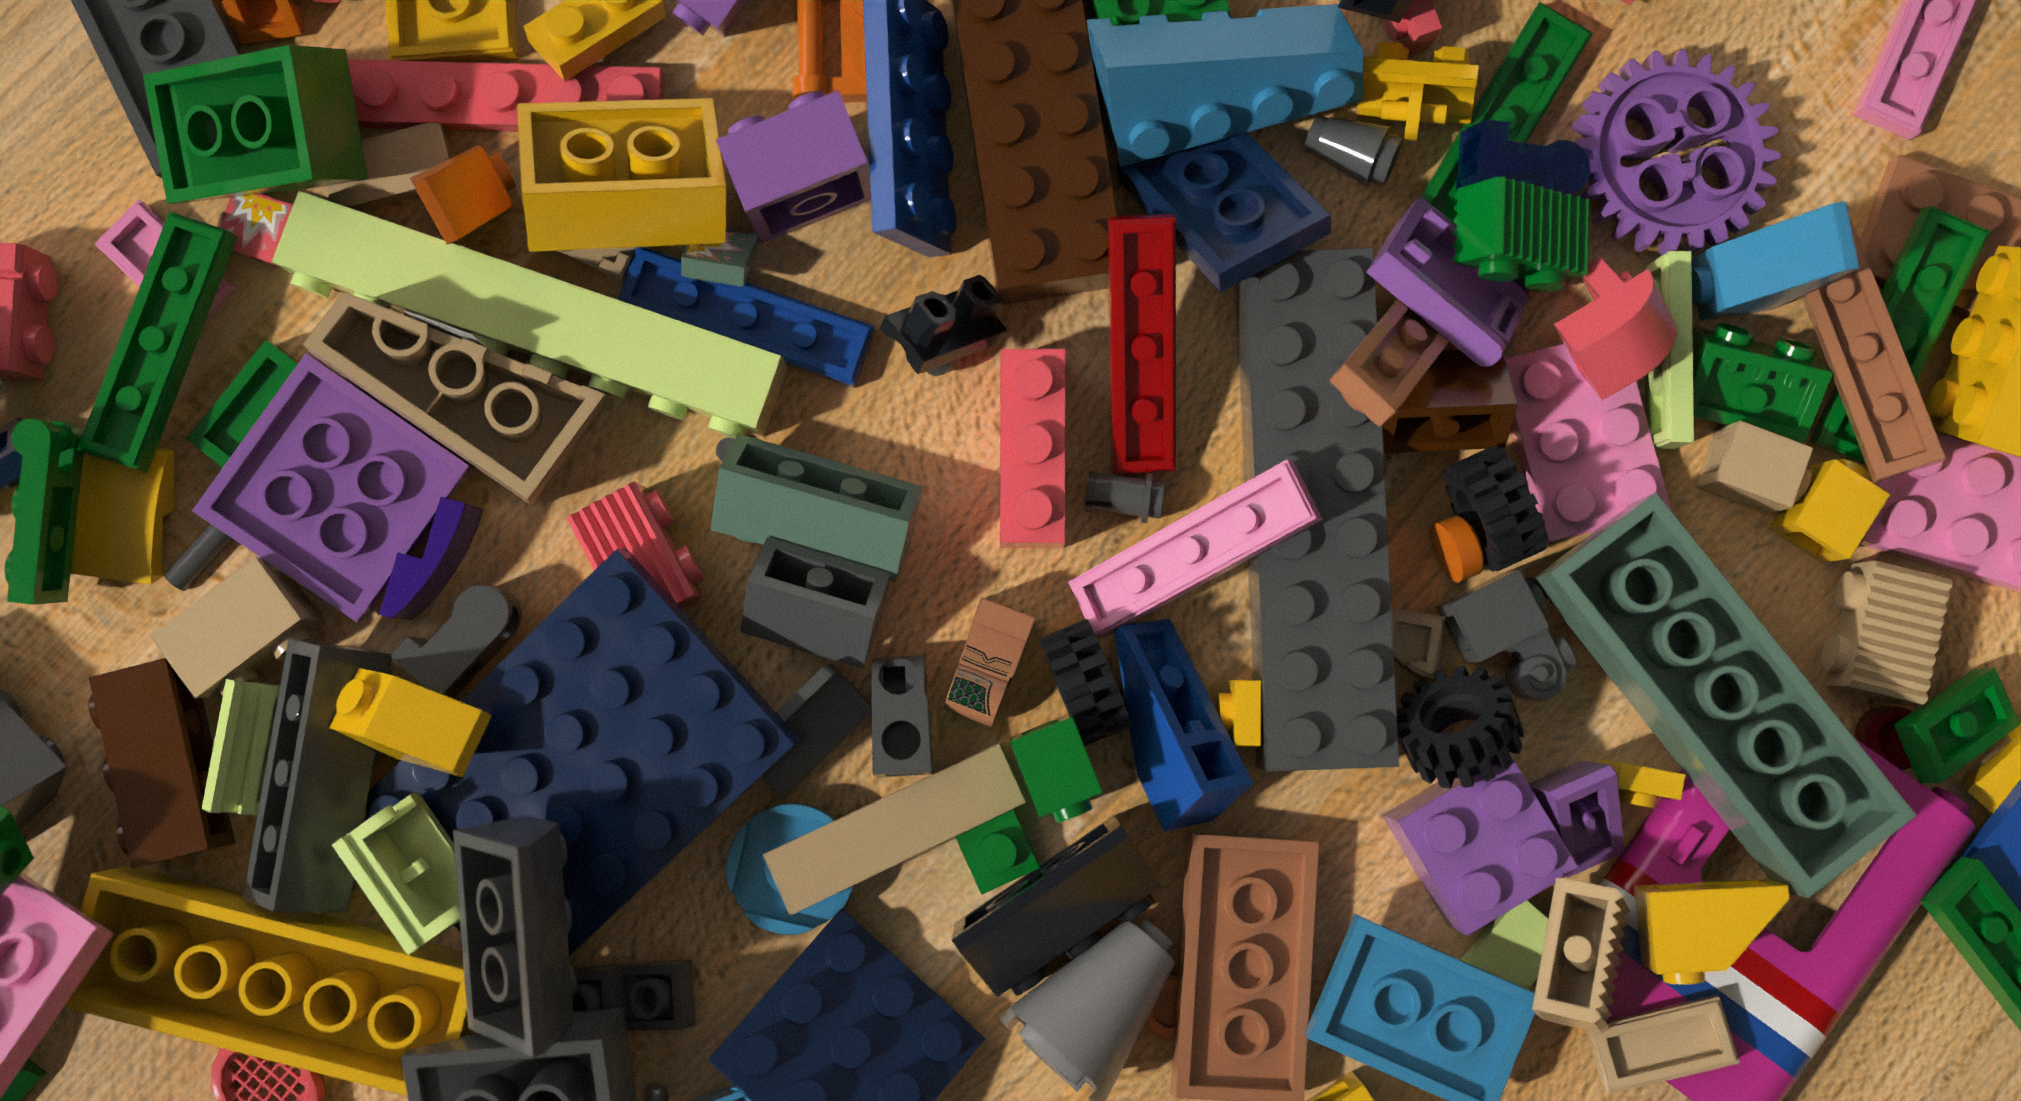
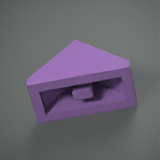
M1579 761L1529 783L1530 788L1579 867L1578 870L1566 876L1567 878L1625 853L1617 774L1610 765Z

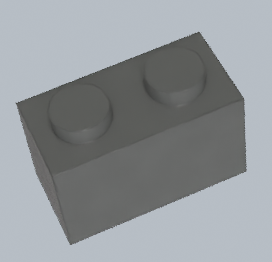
M767 536L747 581L740 632L864 669L881 621L891 573Z

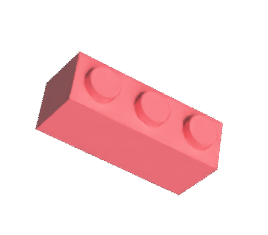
M1001 349L1000 548H1063L1065 544V349Z

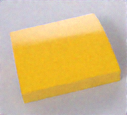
M157 448L147 473L86 453L83 454L71 574L150 585L163 577V517L175 510L174 450Z

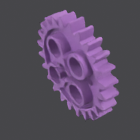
M1685 49L1677 51L1669 59L1667 65L1659 50L1653 51L1643 61V67L1632 58L1619 70L1620 76L1611 72L1598 84L1601 93L1593 91L1582 103V106L1589 114H1581L1572 123L1571 128L1584 136V138L1577 139L1574 142L1581 149L1570 155L1584 159V163L1576 167L1569 174V177L1573 180H1588L1590 187L1580 195V199H1589V202L1597 200L1601 205L1592 222L1596 225L1610 217L1617 222L1612 234V239L1615 241L1629 231L1636 233L1635 251H1643L1655 239L1658 241V249L1661 256L1668 251H1676L1680 243L1684 251H1691V255L1704 247V240L1711 247L1716 246L1728 239V231L1735 234L1750 224L1746 214L1752 215L1766 204L1765 200L1757 192H1764L1776 184L1777 179L1770 173L1762 170V168L1770 166L1781 158V153L1764 148V142L1779 132L1778 127L1760 126L1757 120L1770 108L1769 104L1749 105L1746 98L1752 92L1755 84L1751 81L1737 89L1730 84L1735 71L1733 65H1729L1718 75L1711 73L1712 58L1710 54L1706 53L1693 67H1689ZM1687 107L1698 109L1703 114L1706 120V128L1699 127L1690 120ZM1625 118L1636 120L1643 126L1646 140L1637 139L1628 132ZM1721 139L1726 143V147L1698 148L1682 160L1679 154H1676L1698 147L1707 141ZM1663 147L1666 148L1668 153H1671L1652 158L1637 166L1623 167L1620 164V159L1642 160L1650 158ZM1701 166L1708 167L1717 174L1720 183L1719 189L1710 187L1704 181L1701 175ZM1639 178L1648 179L1656 185L1659 191V201L1650 200L1642 193L1639 187Z

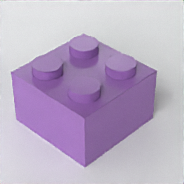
M839 90L827 95L822 91L804 94L789 104V110L767 119L763 116L747 117L734 123L728 129L729 134L716 139L745 213L762 243L871 200L870 167Z
M1513 758V764L1506 770L1497 764L1493 766L1496 777L1485 782L1482 774L1472 776L1474 786L1467 788L1462 787L1459 778L1454 779L1452 788L1440 787L1439 782L1382 815L1446 924L1465 936L1470 935L1553 885L1556 878H1564L1579 869Z

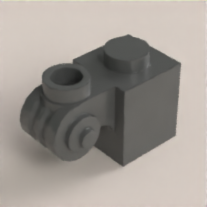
M1520 569L1502 573L1436 606L1440 616L1446 617L1445 626L1464 663L1482 662L1502 651H1507L1514 657V660L1509 663L1505 671V682L1512 694L1521 699L1547 700L1555 697L1563 689L1567 673L1577 668L1575 656L1565 639L1559 634L1551 637L1547 630L1550 627L1542 614L1547 611V603L1543 593L1532 578L1527 577L1524 579Z

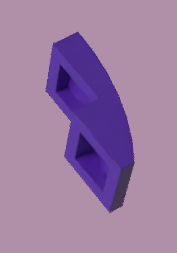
M440 497L423 558L397 552L379 615L394 619L414 620L432 603L452 578L466 555L484 509Z

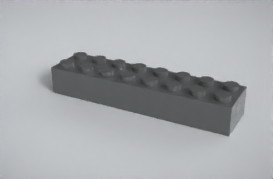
M1373 248L1299 250L1236 284L1244 483L1287 459L1294 461L1323 519L1248 560L1253 680H1261V746H1256L1257 768L1267 772L1399 767L1382 425L1378 427L1364 413L1353 409L1346 402L1342 393L1329 382L1330 378L1377 324L1375 279L1366 273L1374 260Z

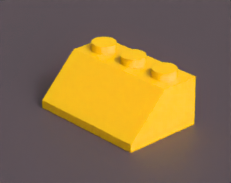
M713 98L517 103L522 198L529 252L726 243V183L721 151L716 142L719 135Z

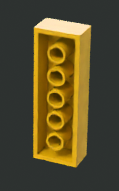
M130 865L91 873L80 911L113 932L114 935L64 1005L65 1008L407 1096L401 1056L405 1051L477 1033L468 1029L462 951L427 943L407 955L393 933L312 912H273L243 899L242 894L138 867L131 869Z

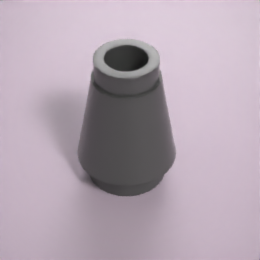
M1318 114L1307 135L1304 150L1315 154L1319 159L1366 187L1370 182L1385 186L1396 163L1403 138L1391 134L1390 126L1333 117L1327 118Z

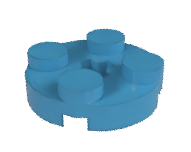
M782 803L759 812L734 837L726 861L727 883L731 894L734 893L737 903L745 910L743 913L760 928L778 934H802L829 921L848 901L854 885L795 914L789 915L762 855L836 820L827 811L806 803Z

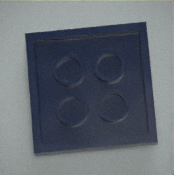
M842 908L707 1061L750 1101H935L986 1038Z

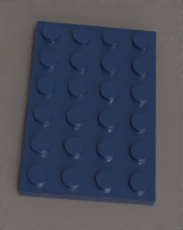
M626 547L618 548L461 701L492 715L464 776L453 775L401 760L368 792L366 820L389 805L393 807L410 794L418 791L453 843V830L526 815L559 823L560 833L567 846V862L563 868L565 899L572 913V927L568 933L569 957H571L801 739ZM459 921V922H458L457 924H455L454 926H455V927L458 929V931L461 933V927H460V921Z

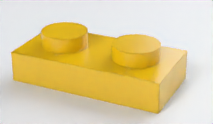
M564 0L523 27L529 43L566 82L660 22L667 15L663 0Z

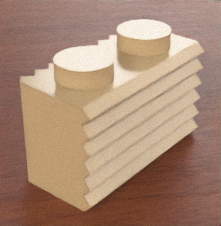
M1876 560L1852 563L1850 571L1845 572L1841 576L1835 590V605L1841 609L1837 632L1828 637L1822 650L1821 665L1824 670L1828 671L1825 686L1894 704L1924 705L1929 699L1927 691L1931 687L1930 678L1934 674L1932 667L1937 661L1935 654L1939 649L1938 641L1942 636L1940 629L1945 623L1943 616L1947 612L1946 603L1950 599L1948 591L1953 586L1951 579Z
M1556 878L1532 1010L1541 1019L1602 1034L1610 1029L1605 1020L1613 1015L1607 1007L1615 1003L1610 996V993L1617 990L1612 980L1619 977L1615 970V967L1621 964L1617 954L1624 950L1619 941L1626 938L1622 928L1628 925L1624 915L1630 912L1626 901L1617 888Z

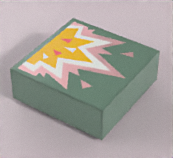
M726 229V243L687 245L681 257V276L739 287L744 286L758 254V234Z

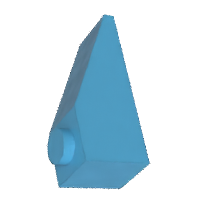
M1846 201L1831 203L1718 244L1691 259L1692 304L1698 308L1700 322L1773 310L1858 269L1859 265Z

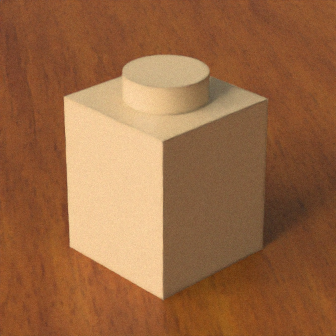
M1743 421L1715 429L1695 488L1765 514L1790 509L1801 500L1810 484L1812 472L1807 465L1813 447Z

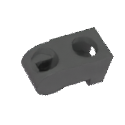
M484 585L469 587L460 593L454 602L452 617L429 641L426 638L408 636L390 656L424 688L455 699L515 634L521 622L520 604L512 594L503 589Z
M925 656L873 658L871 679L872 775L881 778L934 774Z

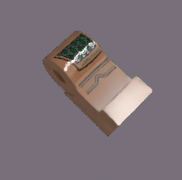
M981 597L943 709L991 727L1006 687L1009 688L1035 618Z

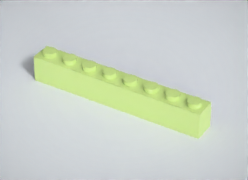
M302 191L297 193L272 259V263L293 274L290 283L292 286L306 292L329 298L331 290L335 289L355 295L390 310L393 309L402 313L407 311L470 333L490 351L507 357L509 349L530 356V365L551 372L552 375L565 380L568 370L591 377L588 387L608 396L625 400L629 390L651 398L648 408L669 417L684 420L687 411L711 418L708 429L736 439L738 434L746 436L747 431L764 437L789 368L781 355L454 243L447 245L442 239Z

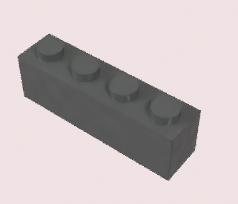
M288 640L243 899L273 912H348L351 892L355 889L357 881L332 844L365 822L373 764L379 758L380 752L330 729L329 726L337 712L336 703L339 694L345 685L353 680L358 668L392 675L390 669L391 654L359 647Z

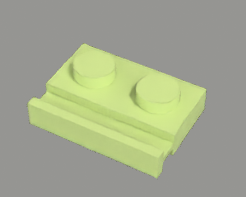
M226 679L202 809L210 813L228 812L240 815H258L280 685Z

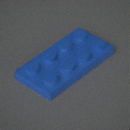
M863 0L872 232L929 258L951 255V234L955 232L957 219L954 205L949 198L948 172H951L953 169L954 154L946 133V110L951 105V91L948 80L944 75L943 49L947 47L949 39L945 18L941 11L927 0Z

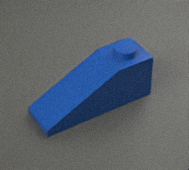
M1163 619L1121 625L1114 632L1126 709L1132 726L1130 734L1136 772L1164 832L1214 821L1253 782L1171 620Z

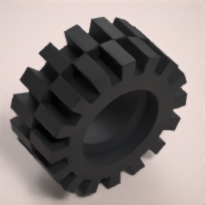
M1497 445L1489 447L1445 468L1444 480L1448 484L1445 488L1447 495L1453 500V503L1450 504L1453 513L1467 520L1473 527L1482 546L1484 565L1487 564L1489 570L1498 572L1546 549L1547 532L1542 527L1545 524L1543 515L1535 507L1538 504L1534 493H1529L1526 487L1528 481L1524 474H1518L1517 463L1512 457H1507V453L1502 447L1498 448Z
M1088 619L1039 638L1068 714L1074 719L1084 747L1132 727L1113 673H1111L1104 652H1102L1100 643Z
M1466 666L1454 667V676L1446 677L1444 669L1433 672L1435 682L1428 684L1421 678L1414 683L1417 694L1405 692L1400 698L1403 708H1396L1397 732L1412 769L1415 773H1420L1422 780L1431 784L1437 777L1440 787L1452 788L1454 779L1459 778L1462 787L1467 788L1474 786L1472 776L1482 774L1485 782L1496 777L1493 766L1497 764L1506 770L1513 764L1510 753H1520L1523 746L1520 737H1524V731L1508 686H1504L1502 678L1496 674L1489 678L1487 670L1476 667L1472 675L1469 676ZM1464 720H1477L1464 730L1447 734L1441 733L1454 723Z

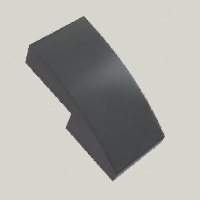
M692 960L636 962L573 968L577 980L576 994L572 998L573 1012L623 1008L627 1031L684 1030L696 1025Z

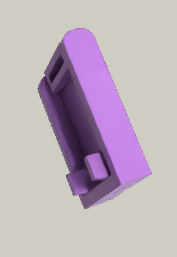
M1419 196L1401 215L1366 273L1476 364L1483 367L1492 366L1501 358L1505 347L1510 343L1526 308L1524 305L1529 298L1530 291L1524 288L1525 283L1519 278L1504 282L1484 281L1478 278L1477 268L1456 264L1452 260L1456 253L1452 246L1457 239L1453 235L1457 226L1437 208L1431 206Z

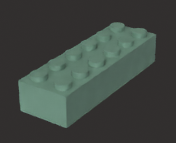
M1653 493L1630 504L1532 578L1767 877L1788 885L1789 894L1810 898L1917 816L1657 493Z

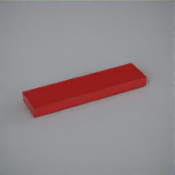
M1173 214L1108 217L1111 469L1113 474L1176 471V217Z

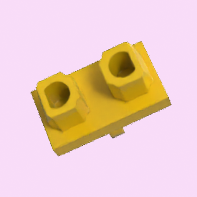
M1379 42L1376 44L1371 58L1363 57V101L1358 102L1357 115L1381 117L1383 120L1406 121L1404 140L1417 141L1419 122L1445 124V122L1471 123L1479 65H1470L1469 52L1466 47L1443 46L1439 50L1434 51L1433 62L1408 60L1409 49L1404 47L1402 43Z

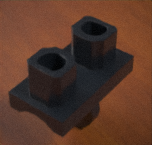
M982 275L963 280L959 290L945 295L931 291L916 296L911 307L886 315L880 327L886 337L895 339L906 352L907 361L917 374L927 372L933 376L951 372L956 367L958 359L1002 343L1008 331L996 316L1003 302L1002 297Z

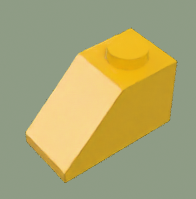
M358 668L353 680L348 682L339 694L336 703L337 712L329 728L391 758L463 777L492 715L394 675Z
M1749 879L1634 886L1641 965L1655 974H1662L1663 982L1669 984L1705 982L1704 972L1727 971L1789 900L1788 885L1771 879Z

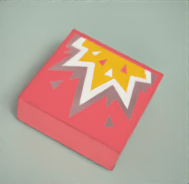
M262 194L231 197L219 228L229 230L238 237L232 251L233 253L281 268L272 263V259L293 204Z

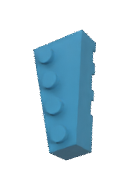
M1338 4L1260 9L1255 17L1231 18L1227 11L1203 12L1201 21L1168 22L1166 15L1140 16L1138 25L1112 26L1109 18L1087 20L1101 120L1120 167L1363 101V49L1341 9L1338 8Z

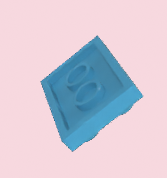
M1354 914L1304 1035L1311 1041L1447 1101H1499L1535 1015L1534 1010H1532L1535 992Z

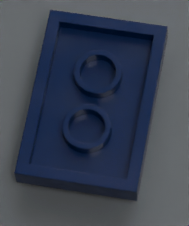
M1247 132L1123 167L1116 163L1119 183L1149 215L1173 214L1176 217V245L1220 292L1331 234V215Z

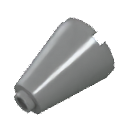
M1146 919L1138 927L1130 921L1123 922L1087 951L1074 958L1011 1005L999 1019L1010 1031L1020 1021L1024 1027L1018 1034L1024 1038L1023 1043L1077 1092L1087 1082L1095 1089L1090 1095L1089 1101H1106L1175 966V961L1168 954V951L1174 944L1162 931Z

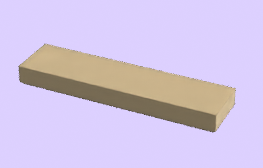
M997 744L762 855L789 915H792L1026 803L1000 744Z

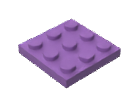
M305 353L195 505L192 512L354 621L359 622L365 618L388 586L397 552L411 554L432 525L440 497L450 499L473 465L317 359L313 354Z

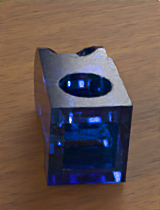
M1485 119L1461 132L1456 191L1458 188L1490 178L1506 177V179H1515V182L1534 184V187L1553 189V192L1562 191V196L1579 192L1588 182L1590 175L1589 159L1586 152L1577 143L1572 141L1557 140L1547 146L1509 141V123Z

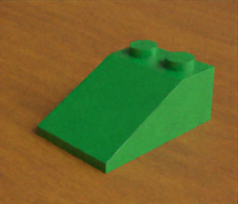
M285 45L143 75L167 204L317 188L368 179L346 49Z

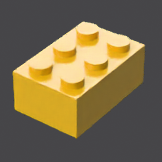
M1998 246L1995 255L1986 260L1978 274L1976 281V290L1979 292L1969 317L1965 318L1955 330L1951 341L1953 357L1944 378L1940 379L1931 389L1926 402V409L1935 431L2021 457V247Z

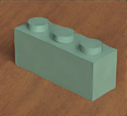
M738 434L719 467L710 530L734 536L744 542H755L764 545L768 536L891 573L890 581L896 582L910 546L923 486Z

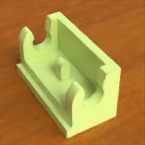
M418 791L410 794L393 807L391 805L385 807L349 834L332 844L407 955L434 940L460 921L454 843Z

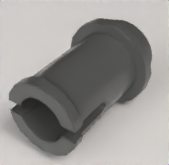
M1090 470L1085 511L1091 512V510L1141 516V523H1147L1148 517L1160 519L1165 481L1153 480V473H1147L1146 479L1096 473V471Z

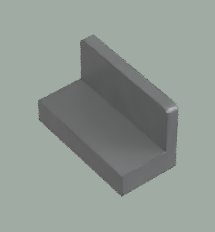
M825 664L776 711L801 740L767 771L762 778L782 799L785 798L872 713L870 702L833 664Z

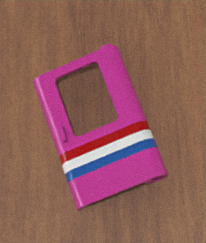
M1856 740L1917 816L1889 836L1808 950H1796L1764 927L1727 971L1704 972L1705 982L1669 984L1663 982L1662 974H1655L1641 965L1634 886L1703 882L1701 878L1702 867L1729 831V827L1682 769L1680 774H1685L1681 800L1665 797L1659 800L1656 809L1652 810L1626 846L1625 853L1618 857L1599 884L1601 886L1617 888L1630 909V912L1624 915L1628 925L1622 928L1626 938L1619 941L1624 949L1617 954L1621 961V964L1615 967L1619 977L1612 980L1617 990L1610 993V996L1615 1003L1607 1007L1613 1016L1606 1020L1710 995L1719 996L1740 1063L1667 1080L1666 1082L1691 1101H1782L1921 905L1920 900L1936 884L1974 830V822L1966 816L1970 811V807L1964 801L1938 787H1933L1932 790H1929Z

